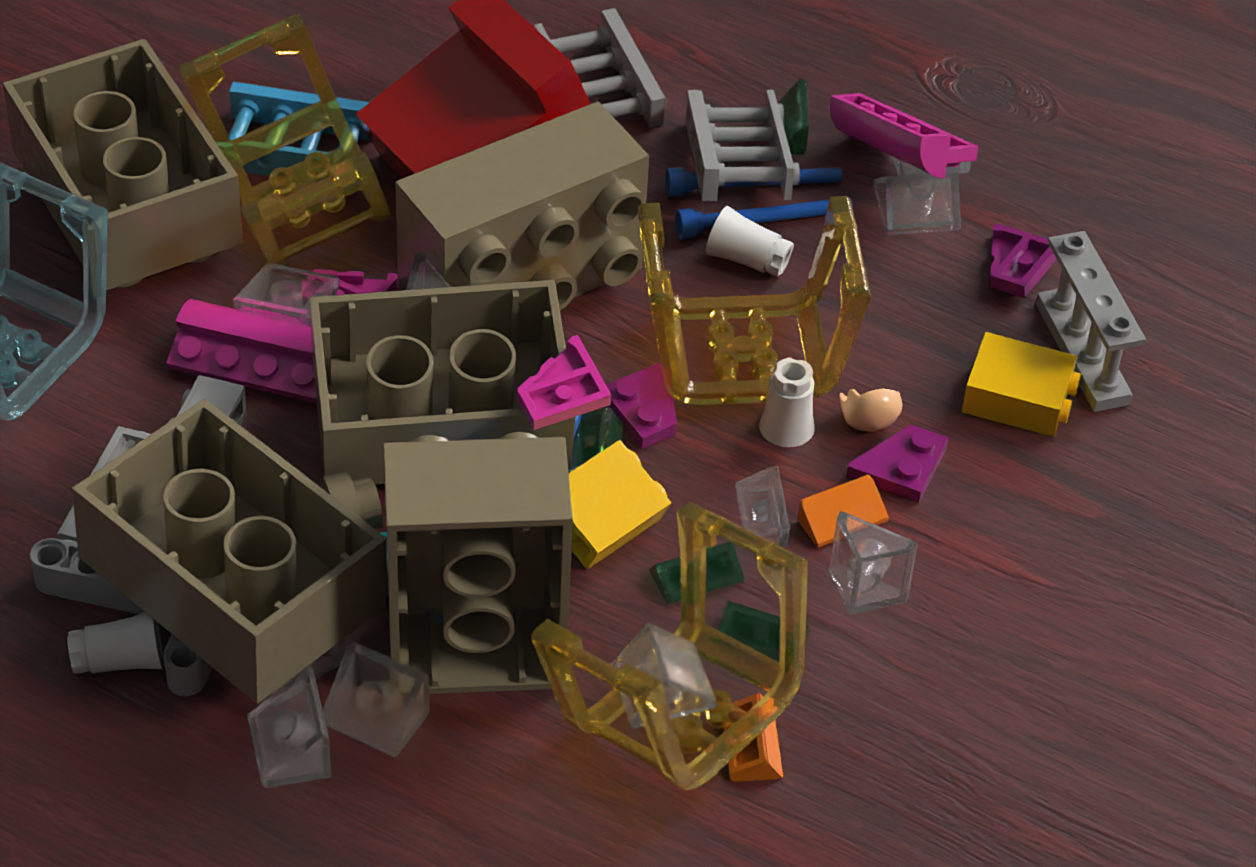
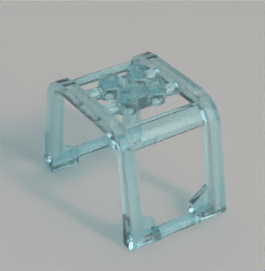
M0 162V296L74 329L55 348L42 342L39 332L32 329L24 330L9 323L5 316L0 315V418L10 421L17 419L25 413L72 365L95 339L102 325L106 311L108 211L75 194H71L32 177L26 172H21ZM21 189L61 206L62 222L81 240L83 244L84 303L9 269V202L16 201L21 196ZM16 350L19 359L27 364L36 363L40 359H44V361L33 372H29L17 366V360L13 356V352ZM17 383L20 384L11 395L6 397L3 388H11Z

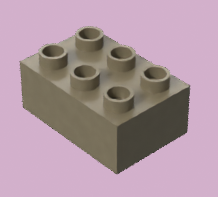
M146 39L3 82L13 152L99 293L115 287L123 288L135 285L144 277L185 263L202 262L209 259L214 253L243 244L238 175Z
M598 101L395 181L398 291L555 280L559 309L562 310L574 297L605 284L618 286L626 283L638 270L642 269L649 155Z
M555 280L310 297L312 363L324 476L347 471L352 480L368 477L375 484H385L384 443L409 442L414 438L425 435L440 436L449 441L499 439L504 435L515 432L530 433L538 438L565 437L568 469H571L576 417L533 431L516 399L517 388L529 377L535 376L540 371V367L550 357L555 359L566 349Z
M205 398L72 487L78 557L257 704L386 607L387 538Z
M515 432L504 435L499 439L449 441L440 436L425 435L414 438L409 442L384 443L392 695L566 688L573 516L565 437L538 438L530 433ZM435 613L440 616L443 615L442 625L436 621Z

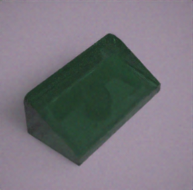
M799 79L778 104H783V126L790 153L804 155L807 150L809 133L807 81Z
M610 407L581 416L574 437L570 472L618 440L623 441V424Z
M733 541L655 564L649 569L667 605L746 580Z
M727 601L714 641L796 667L811 629L809 625Z

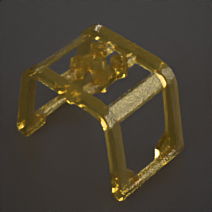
M300 13L264 27V29L178 66L212 138L238 175L239 194L244 205L241 207V210L272 270L286 265L285 260L367 223L374 220L379 223L392 217L366 153H361ZM268 43L271 44L275 54H300L320 101L231 141L209 96L226 77L221 64ZM332 125L342 147L327 154L322 152L310 153L302 162L288 168L280 167L273 170L269 180L252 187L243 168L244 164ZM362 189L371 209L280 250L272 229L287 222L295 228L304 227L309 223L311 215L324 209L329 212L341 210L345 205V196Z
M836 196L829 199L822 236L806 284L793 293L778 295L684 298L673 295L670 271L664 270L662 256L664 231L660 203H644L638 206L640 239L642 241L652 317L665 387L673 398L686 404L696 405L766 402L770 378L775 372L778 355L771 346L773 326L765 320V317L794 314L797 315L805 361L813 369V399L829 392L839 382L871 299L857 224L849 197ZM843 242L848 264L843 265L840 278L841 310L828 352H826L817 302L824 294ZM726 318H750L748 335L734 338V327L727 322ZM680 319H711L712 325L709 329L708 342L709 349L715 353L713 376L718 382L689 381ZM753 360L752 375L757 380L737 381L739 362Z
M688 502L677 511L681 559V620L674 636L642 665L636 668L627 663L619 670L585 651L581 638L549 619L539 625L531 637L566 722L585 733H595L655 767L662 772L666 780L684 790L696 789L707 782L777 719L792 702L804 674L808 561L692 502ZM717 535L757 554L758 572L779 595L780 663L704 623L706 548H711L717 543ZM692 651L768 693L746 712L732 704V699L728 692L709 688L700 683L697 676L693 673L682 672L676 674L672 670ZM571 664L609 684L614 689L594 706L587 709ZM663 686L672 691L674 706L670 707L666 700ZM628 708L639 713L653 750L609 725ZM704 712L708 724L714 728H723L730 723L733 725L717 738L703 730L700 715ZM701 749L704 750L687 765L685 764L682 752L694 754Z

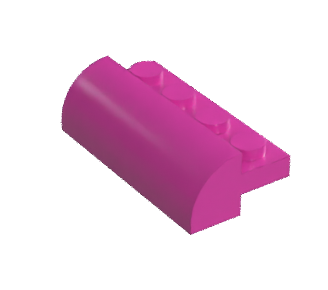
M861 93L831 95L830 115L833 124L840 132L934 177L945 178L947 167H959L960 162L976 161L978 146Z
M189 299L184 303L175 321L178 331L166 362L170 370L196 376L202 375L243 385L247 388L317 404L312 363L311 326L195 299Z

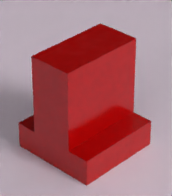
M457 0L448 9L459 31L356 113L357 118L379 155L402 179L591 104L572 62L505 0Z

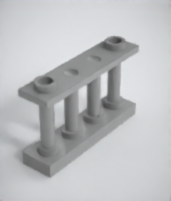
M615 8L602 11L601 26H598L596 31L550 40L541 23L534 25V28L560 52L599 44L601 47H606L608 53L571 60L577 74L612 67L614 70L618 69L620 73L619 76L581 83L587 97L624 89L626 92H630L633 98L602 104L613 117L637 112L638 115L644 116L650 128L664 125L665 96Z
M687 90L685 125L702 201H717L718 186H724L725 182H779L783 199H792L793 185L799 184L800 170L799 164L793 163L783 126V104H777L774 90L766 91L764 108H711L710 104H705L702 90ZM711 122H764L765 127H715V124ZM715 142H769L770 147H720V144ZM774 161L775 167H725L724 163L720 162Z
M1081 231L1049 237L1048 245L1062 268L1059 284L1055 290L1037 293L1035 304L1061 352L1077 356L1074 372L1081 373L1079 386L1092 410L1097 412L1128 406L1131 404L1133 394L1119 370L1123 349L1145 345L1146 338L1086 232Z

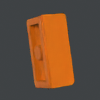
M865 475L800 500L797 521L816 547L819 548L889 521V516L875 482L870 475Z
M759 692L721 707L730 779L734 782L782 778L783 771L774 710L768 701Z

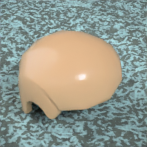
M882 388L860 395L855 389H850L848 396H845L843 393L839 394L844 419L851 427L857 430L874 432L890 426L902 411L900 393L894 390Z

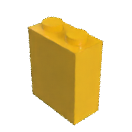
M985 332L966 385L962 413L1054 437L1058 423H1067L1072 400L1067 399V395L1075 396L1079 385L1081 373L1074 372L1077 356Z
M618 440L569 473L573 516L571 551L588 570L658 522L672 503L667 498V493L663 486L657 481H653L641 466L638 456L632 450L627 449L621 440Z

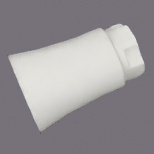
M726 206L713 225L706 245V255L727 259L759 272H768L779 277L789 262L794 243L782 239L780 234L756 224L729 206Z
M792 358L780 360L776 364L775 372L770 378L769 393L759 422V429L766 440L781 447L803 445L812 438L815 431L813 418V369L804 360Z
M146 612L117 621L85 626V630L68 632V650L74 674L88 671L94 674L115 670L164 669L159 623Z

